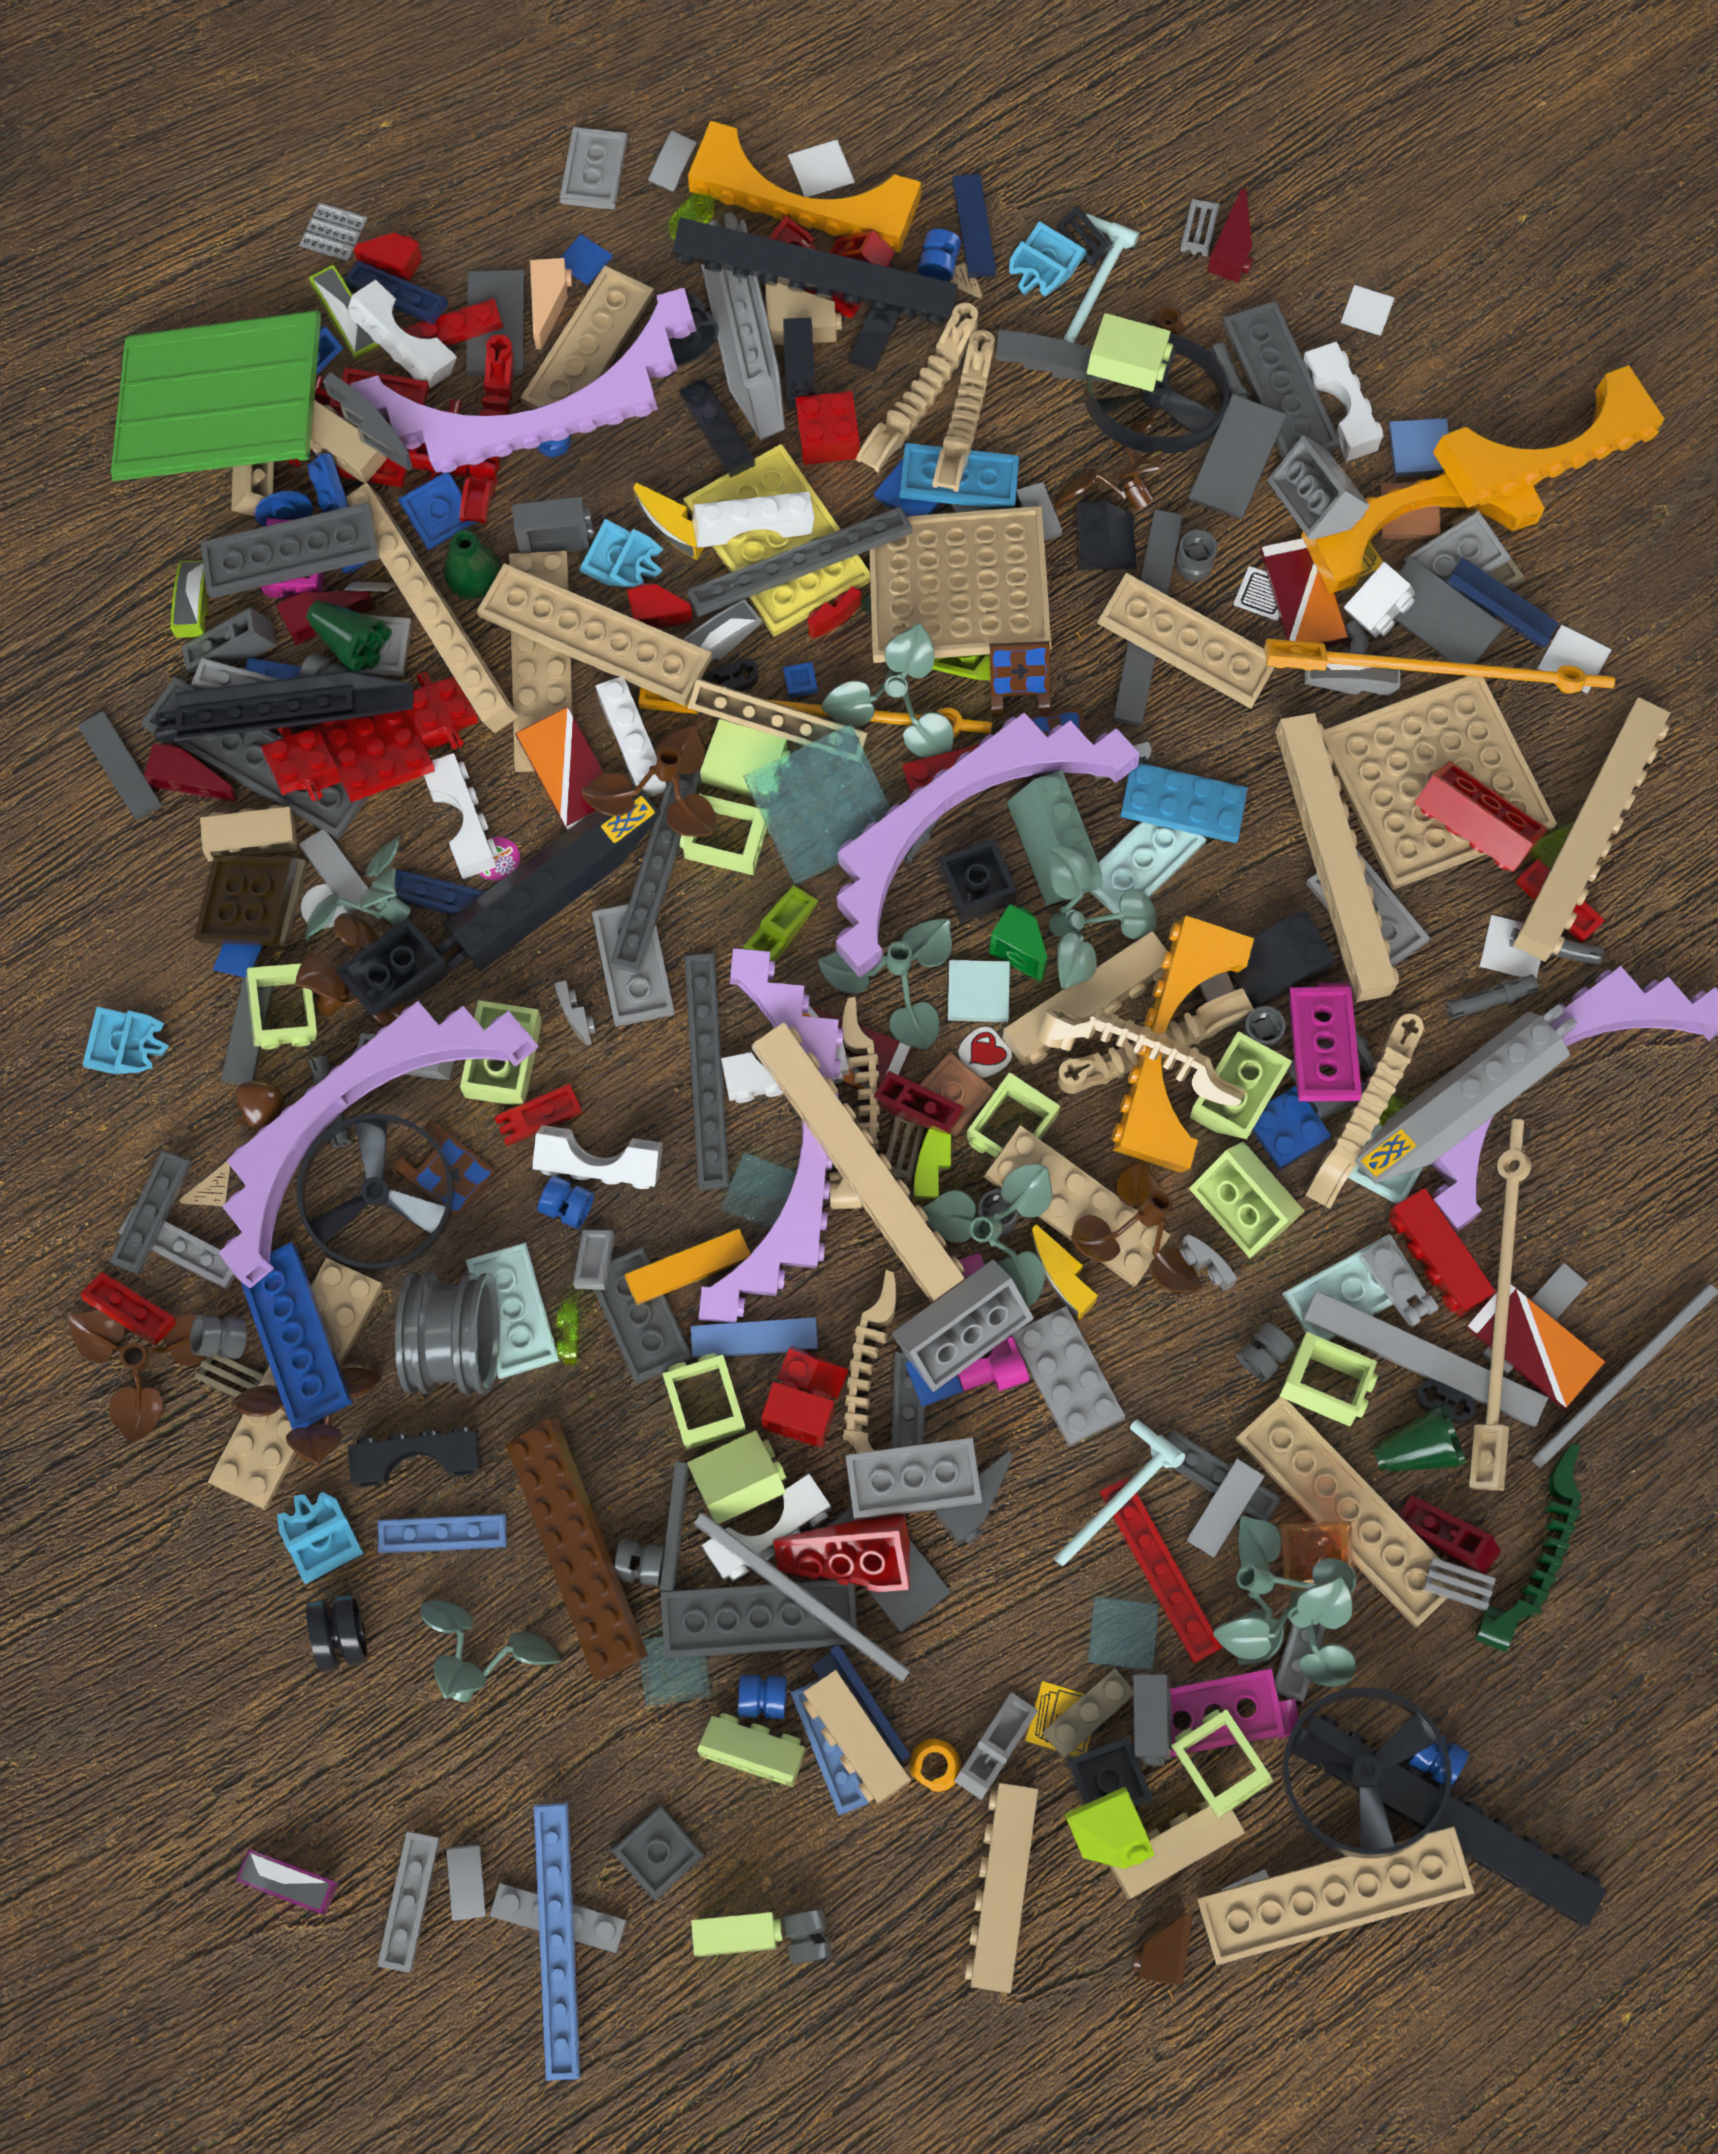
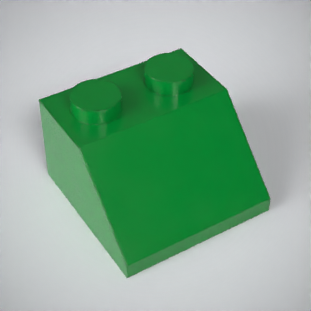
M1009 904L991 933L989 954L1001 961H1009L1010 966L1042 983L1045 977L1048 958L1037 919L1033 917V914L1028 909L1021 906L1016 908Z

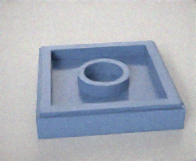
M1447 418L1389 422L1388 429L1394 477L1440 475L1445 472L1433 451L1441 437L1449 433Z

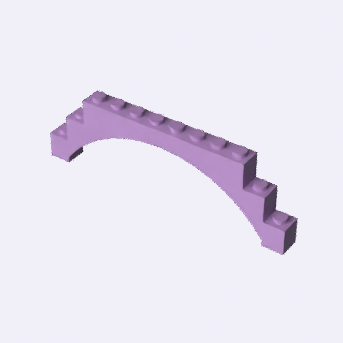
M684 288L657 295L658 304L648 324L631 348L606 373L585 388L560 401L538 409L510 415L472 416L439 411L420 405L397 394L383 385L379 376L353 382L351 387L373 405L385 420H390L391 427L406 449L417 448L421 443L425 442L430 462L436 473H448L454 471L458 466L480 464L486 458L493 456L504 457L510 455L514 450L521 448L532 449L538 447L542 442L549 440L560 441L567 438L570 434L577 432L588 433L595 430L598 426L605 424L616 425L623 422L626 418L633 416L644 417L651 414L652 411L658 410L650 378L666 377L671 372L677 370L669 339L687 337L691 332L696 331V327Z
M1025 713L1018 718H1010L1003 725L1002 730L994 736L992 734L986 736L980 742L978 748L971 753L968 751L962 754L954 766L948 770L943 769L938 772L930 784L926 787H918L912 792L909 797L910 799L902 805H894L889 809L886 817L878 823L876 821L870 823L863 830L862 835L855 840L850 839L840 847L838 852L839 865L855 883H848L840 889L837 896V906L854 927L845 928L837 936V953L859 978L881 961L883 951L878 945V932L882 908L893 877L912 845L929 826L952 807L991 786L1017 778L1055 773L1063 770V773H1082L1109 777L1117 783L1138 767L1140 753L1117 728L1109 734L1103 733L1093 745L1071 720L1063 726L1058 725L1053 728L1048 737H1046Z
M733 948L730 985H738L757 1004L774 1029L783 1022L788 1028L793 1026L802 1038L803 1042L800 1045L806 1054L811 1052L819 1062L820 1068L817 1070L824 1079L829 1077L833 1082L834 1077H839L841 1059H835L836 1047H842L843 1029L838 1028L839 1020L802 1016V1013H808L809 995H804V986L767 982L768 979L774 980L775 961H769L770 952ZM803 1120L802 1146L797 1174L779 1218L754 1252L733 1272L713 1286L701 1288L699 1321L736 1323L737 1316L743 1317L745 1298H739V1293L776 1296L777 1289H783L785 1277V1270H779V1265L816 1269L818 1261L824 1260L825 1243H821L819 1240L820 1230L826 1231L828 1212L822 1211L823 1199L829 1200L830 1181H825L826 1169H831L832 1162Z
M1620 966L1614 972H1611L1609 969L1603 972L1595 980L1597 984L1590 990L1586 986L1579 990L1572 997L1574 1001L1567 1007L1561 1004L1565 1009L1563 1014L1549 1024L1557 1031L1565 1021L1572 1017L1578 1022L1577 1026L1562 1038L1566 1046L1605 1032L1630 1028L1681 1030L1704 1035L1710 1041L1718 1035V989L1715 987L1707 994L1702 990L1689 1001L1673 981L1667 977L1660 983L1654 980L1641 990ZM1493 1116L1431 1164L1447 1183L1432 1194L1433 1200L1455 1233L1473 1221L1481 1212L1480 1207L1476 1204V1178L1481 1148Z
M419 1001L413 1006L407 1007L395 1021L381 1028L372 1040L366 1045L357 1048L348 1060L342 1065L333 1068L324 1080L318 1085L310 1087L301 1099L295 1104L286 1107L277 1119L271 1124L262 1127L253 1139L245 1145L238 1147L233 1155L226 1160L246 1187L235 1192L229 1198V1201L222 1206L242 1233L231 1238L218 1254L235 1276L249 1288L253 1287L274 1269L270 1263L274 1226L284 1193L296 1168L325 1128L346 1108L371 1090L415 1069L442 1062L462 1059H493L510 1061L516 1067L539 1046L509 1011L504 1015L496 1017L490 1026L484 1030L464 1006L457 1011L451 1012L440 1025L437 1024Z

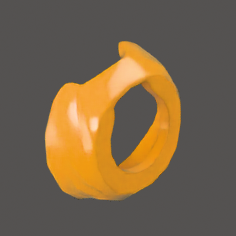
M930 1738L914 1747L910 1756V1772L913 1777L934 1792L949 1790L956 1784L954 1781L962 1770V1761L958 1752L950 1743ZM939 1752L947 1759L948 1769L942 1777L929 1781L920 1772L922 1762L929 1753Z

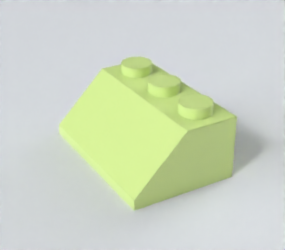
M1238 1031L1216 1067L1215 1072L1226 1082L1246 1091L1242 1101L1238 1106H1229L1199 1096L1189 1118L1216 1133L1247 1139L1292 1061Z
M1244 1142L1226 1150L1189 1188L1249 1258L1253 1257L1284 1232L1304 1212V1209Z
M721 1713L719 1718L711 1716L697 1750L701 1757L794 1787L806 1750L804 1746L800 1745L801 1739L787 1734H782L781 1739L769 1735L770 1729L754 1723L751 1724L750 1728L738 1725L739 1719L728 1714Z

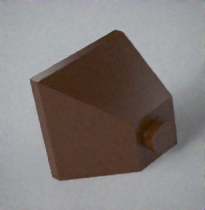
M1185 1914L1178 1917L1144 1942L1141 1950H1135L1132 1970L1138 1971V1979L1175 1986L1183 1985L1192 1915Z

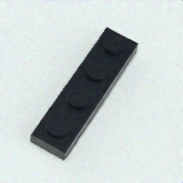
M705 379L679 390L680 398L730 478L756 466L754 457Z

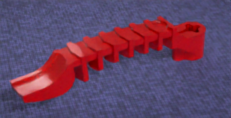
M494 335L486 343L484 380L486 396L482 397L484 411H480L479 416L508 415L510 413L509 402L512 400V376L515 357L511 341L505 335ZM493 456L486 458L480 464H469L471 477H467L464 483L459 517L460 522L473 521L486 524L492 496L495 495V485L498 483L497 473L500 471V457Z

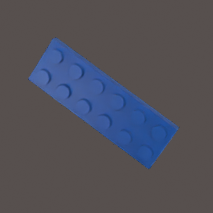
M290 1242L271 1252L270 1263L274 1267L271 1272L251 1288L242 1282L241 1284L292 1429L307 1427L353 1402L297 1246Z

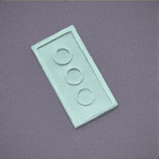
M1140 822L1098 862L1102 871L1103 888L1091 891L1090 893L1113 914L1121 913L1119 900L1125 891L1138 889L1150 898L1205 844L1206 839L1201 835Z
M1391 1234L1282 1294L1305 1333L1307 1331L1328 1341L1336 1337L1302 1321L1316 1291L1371 1316L1394 1305L1359 1258L1361 1254L1385 1238L1388 1239L1420 1283Z
M526 1242L466 1260L469 1273H475L478 1277L482 1273H490L496 1282L500 1304L498 1378L502 1379L559 1362Z

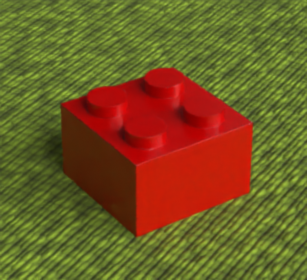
M846 391L795 397L803 465L857 459L860 451V441L853 392Z
M782 1380L781 1384L773 1382L761 1417L763 1430L824 1449L835 1415L834 1401L829 1399L830 1395L818 1390H812L811 1393L799 1390V1385Z

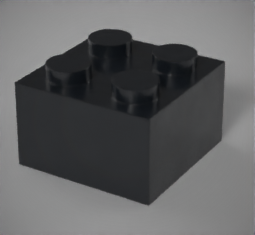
M994 838L938 859L939 877L960 924L1005 908L1009 904L1013 905L1016 903L1017 889Z
M1129 1737L1078 1755L1065 1762L1081 1806L1123 1787H1126L1135 1808L1153 1801Z

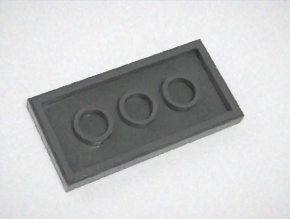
M524 270L468 271L467 307L495 298L504 328L467 339V376L485 375L486 343L490 337L499 334L507 336L511 341L515 357L513 375H524Z
M1233 394L1193 486L1189 501L1243 520L1284 424L1286 414Z
M1410 557L1398 574L1412 586L1415 592L1412 598L1415 601L1405 613L1400 611L1393 620L1450 662L1476 664L1502 632L1504 625Z
M644 1247L611 1260L606 1290L594 1289L635 1385L667 1372L668 1367L683 1362L687 1363L693 1360L665 1295L663 1294L636 1305L624 1278L625 1274L651 1264Z
M851 1507L827 1527L854 1521L853 1508ZM910 1539V1589L887 1592L867 1590L900 1633L951 1594V1591Z

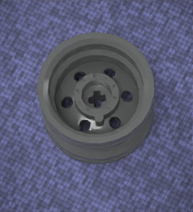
M418 1272L408 1273L400 1289L395 1326L396 1365L400 1384L404 1392L416 1393L419 1390L423 1394H430L435 1390L438 1383H457L463 1394H472L475 1390L480 1395L490 1393L497 1373L500 1351V1304L493 1275L482 1273L478 1277L475 1273H466L463 1275L460 1284H440L437 1275L433 1272H426L422 1276Z

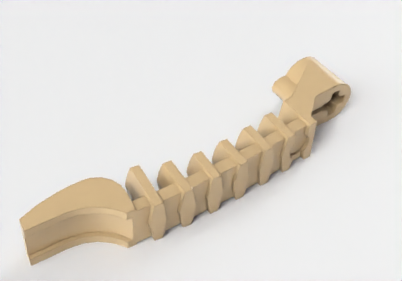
M961 303L954 308L952 316L936 345V355L929 356L928 367H922L920 379L918 381L914 380L911 383V392L904 393L903 403L897 402L895 410L888 411L886 425L880 422L873 429L859 451L856 461L863 462L874 468L876 472H879L892 453L897 449H901L905 440L908 441L910 433L918 427L920 419L926 416L928 408L935 403L936 396L943 391L947 380L950 381L955 368L958 369L961 359L968 347L969 336L972 332L977 331L978 311L975 306L969 303Z
M977 330L969 336L955 408L952 412L949 430L944 438L943 449L940 451L932 485L934 488L940 486L954 489L955 492L959 491L963 473H965L968 457L971 453V445L974 441V434L980 418V410L983 406V398L986 394L989 372L992 365L995 338L988 331Z
M1241 988L1205 1003L1196 1010V1015L1193 1017L1187 1012L1184 1014V1021L1176 1023L1174 1020L1169 1022V1028L1166 1029L1165 1034H1167V1038L1174 1041L1181 1040L1183 1045L1187 1047L1193 1044L1197 1045L1201 1043V1040L1209 1039L1224 1028L1247 1018L1254 1009L1244 989ZM1127 1041L1126 1046L1115 1050L1114 1047L1109 1048L1108 1054L1103 1056L1096 1053L1064 1061L1059 1068L1058 1074L1060 1089L1065 1093L1075 1094L1091 1086L1106 1085L1112 1079L1124 1077V1074L1131 1071L1133 1065L1137 1066L1140 1055L1133 1051L1134 1043L1130 1044ZM1162 1053V1058H1166L1167 1054ZM1071 1072L1073 1076L1078 1075L1077 1080L1074 1081L1072 1077L1066 1078L1067 1073Z
M852 997L847 999L842 1023L843 1040L850 1052L855 1054L868 1053L865 1056L847 1058L849 1069L869 1066V1072L854 1073L855 1084L869 1083L870 1087L869 1089L857 1090L859 1101L870 1099V1105L858 1106V1117L870 1116V1122L857 1123V1126L860 1130L865 1128L874 1141V1144L871 1146L876 1152V1149H879L877 1133H880L878 1122L880 1107L873 1096L878 1089L877 1082H880L879 1072L876 1065H879L878 1057L874 1051L873 1040L868 1038L858 1025L856 998ZM839 1172L830 1173L831 1209L862 1208V1204Z
M1048 1008L1037 1034V1039L1041 1043L1053 1048L1070 1051L1077 1037L1089 1039L1097 1030L1102 1033L1100 1040L1108 1042L1114 1033L1119 1035L1116 1041V1045L1119 1047L1126 1046L1128 1039L1135 1041L1133 1051L1136 1053H1141L1145 1045L1151 1047L1148 1058L1156 1060L1161 1052L1167 1054L1163 1062V1067L1167 1070L1172 1069L1176 1060L1182 1061L1183 1063L1175 1075L1176 1080L1180 1082L1185 1080L1192 1067L1197 1069L1192 1079V1086L1199 1096L1207 1100L1229 1106H1238L1246 1093L1245 1090L1220 1078L1212 1066L1211 1059L1200 1054L1199 1049L1195 1047L1189 1048L1183 1045L1181 1040L1174 1041L1167 1038L1165 1033L1158 1034L1151 1031V1028L1148 1026H1138L1130 1019L1125 1021L1119 1019L1116 1014L1110 1016L1102 1013V1010L1099 1008L1095 1013L1082 1017L1075 1016L1059 1008Z
M1405 1014L1392 1022L1380 1052L1382 1057L1379 1062L1374 1064L1373 1068L1375 1071L1372 1076L1367 1078L1366 1082L1368 1085L1364 1092H1362L1360 1101L1356 1107H1352L1350 1111L1352 1115L1348 1122L1343 1123L1342 1127L1344 1130L1340 1138L1335 1137L1333 1140L1336 1143L1334 1149H1330L1324 1156L1305 1193V1196L1329 1209L1347 1177L1357 1164L1355 1159L1363 1151L1367 1141L1371 1139V1133L1374 1127L1379 1124V1118L1383 1110L1388 1107L1387 1103L1391 1095L1395 1093L1398 1081L1404 1076L1403 1071L1411 1062L1413 1051L1424 1031L1423 1022L1417 1015ZM1409 1023V1029L1412 1033L1404 1036L1405 1028L1401 1025Z
M888 1270L885 1272L883 1289L879 1300L872 1308L862 1312L860 1326H857L855 1331L856 1343H853L852 1347L854 1357L850 1362L849 1368L851 1377H848L847 1388H849V1395L846 1396L848 1411L845 1412L844 1419L845 1423H847V1428L844 1430L843 1437L844 1440H848L856 1453L876 1451L872 1450L868 1441L869 1433L861 1432L862 1426H868L869 1416L855 1414L856 1408L868 1409L870 1402L868 1398L857 1397V1390L869 1392L871 1381L859 1379V1373L872 1375L873 1370L872 1364L861 1362L862 1356L877 1359L879 1348L864 1345L865 1339L885 1344L888 1335L884 1332L869 1329L868 1326L874 1328L885 1327L891 1323L895 1315L896 1283L894 1272Z

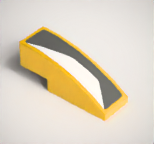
M636 483L634 485L635 500L654 529L681 552L697 560L705 547H697L693 523L688 520L687 507Z
M1036 1224L1032 1228L1031 1240L1035 1254L1042 1261L1045 1277L1062 1303L1080 1320L1096 1303L1098 1295L1078 1278L1083 1265Z

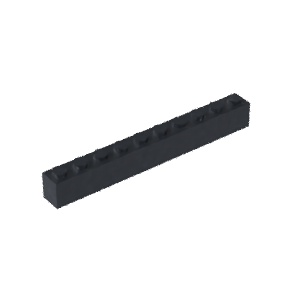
M682 217L679 218L671 257L677 258L676 262L683 265L692 266L695 262L705 265L704 268L713 272H721L724 269L732 271L733 276L742 279H749V276L761 278L760 282L767 285L776 286L777 282L787 284L788 289L796 292H804L805 289L816 291V296L826 299H832L833 296L844 298L843 302L851 305H860V302L870 304L871 309L880 312H887L888 309L899 311L898 315L905 318L914 319L915 315L925 317L926 322L934 325H942L943 322L947 323L950 320L958 284Z
M1321 1714L1320 1717L1313 1715L1304 1728L1354 1760L1364 1755L1374 1756L1377 1753L1366 1746L1367 1740L1352 1731L1349 1734L1344 1733L1337 1728L1338 1723L1324 1714ZM1302 1758L1360 1793V1788L1351 1780V1772ZM1397 1764L1382 1772V1777L1378 1782L1384 1808L1423 1830L1432 1821L1439 1808L1443 1785L1436 1783L1434 1787L1423 1780L1425 1775L1411 1766H1407L1404 1769ZM1450 1790L1445 1809L1430 1832L1454 1826L1463 1856L1579 1926L1590 1925L1607 1892L1606 1889L1599 1886L1601 1881L1597 1877L1586 1871H1582L1579 1874L1569 1868L1571 1862L1555 1853H1553L1552 1857L1540 1850L1542 1847L1540 1843L1527 1836H1523L1522 1839L1511 1833L1513 1828L1497 1818H1494L1493 1821L1481 1815L1483 1810L1469 1801H1465L1464 1804L1452 1797L1454 1792Z

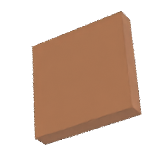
M1380 483V496L1386 495L1387 492L1395 488L1404 489L1410 487L1414 483ZM1439 505L1420 508L1396 518L1381 529V539H1435L1441 535Z
M951 1052L919 1084L965 1107V1110L951 1131L954 1137L984 1107L996 1091Z

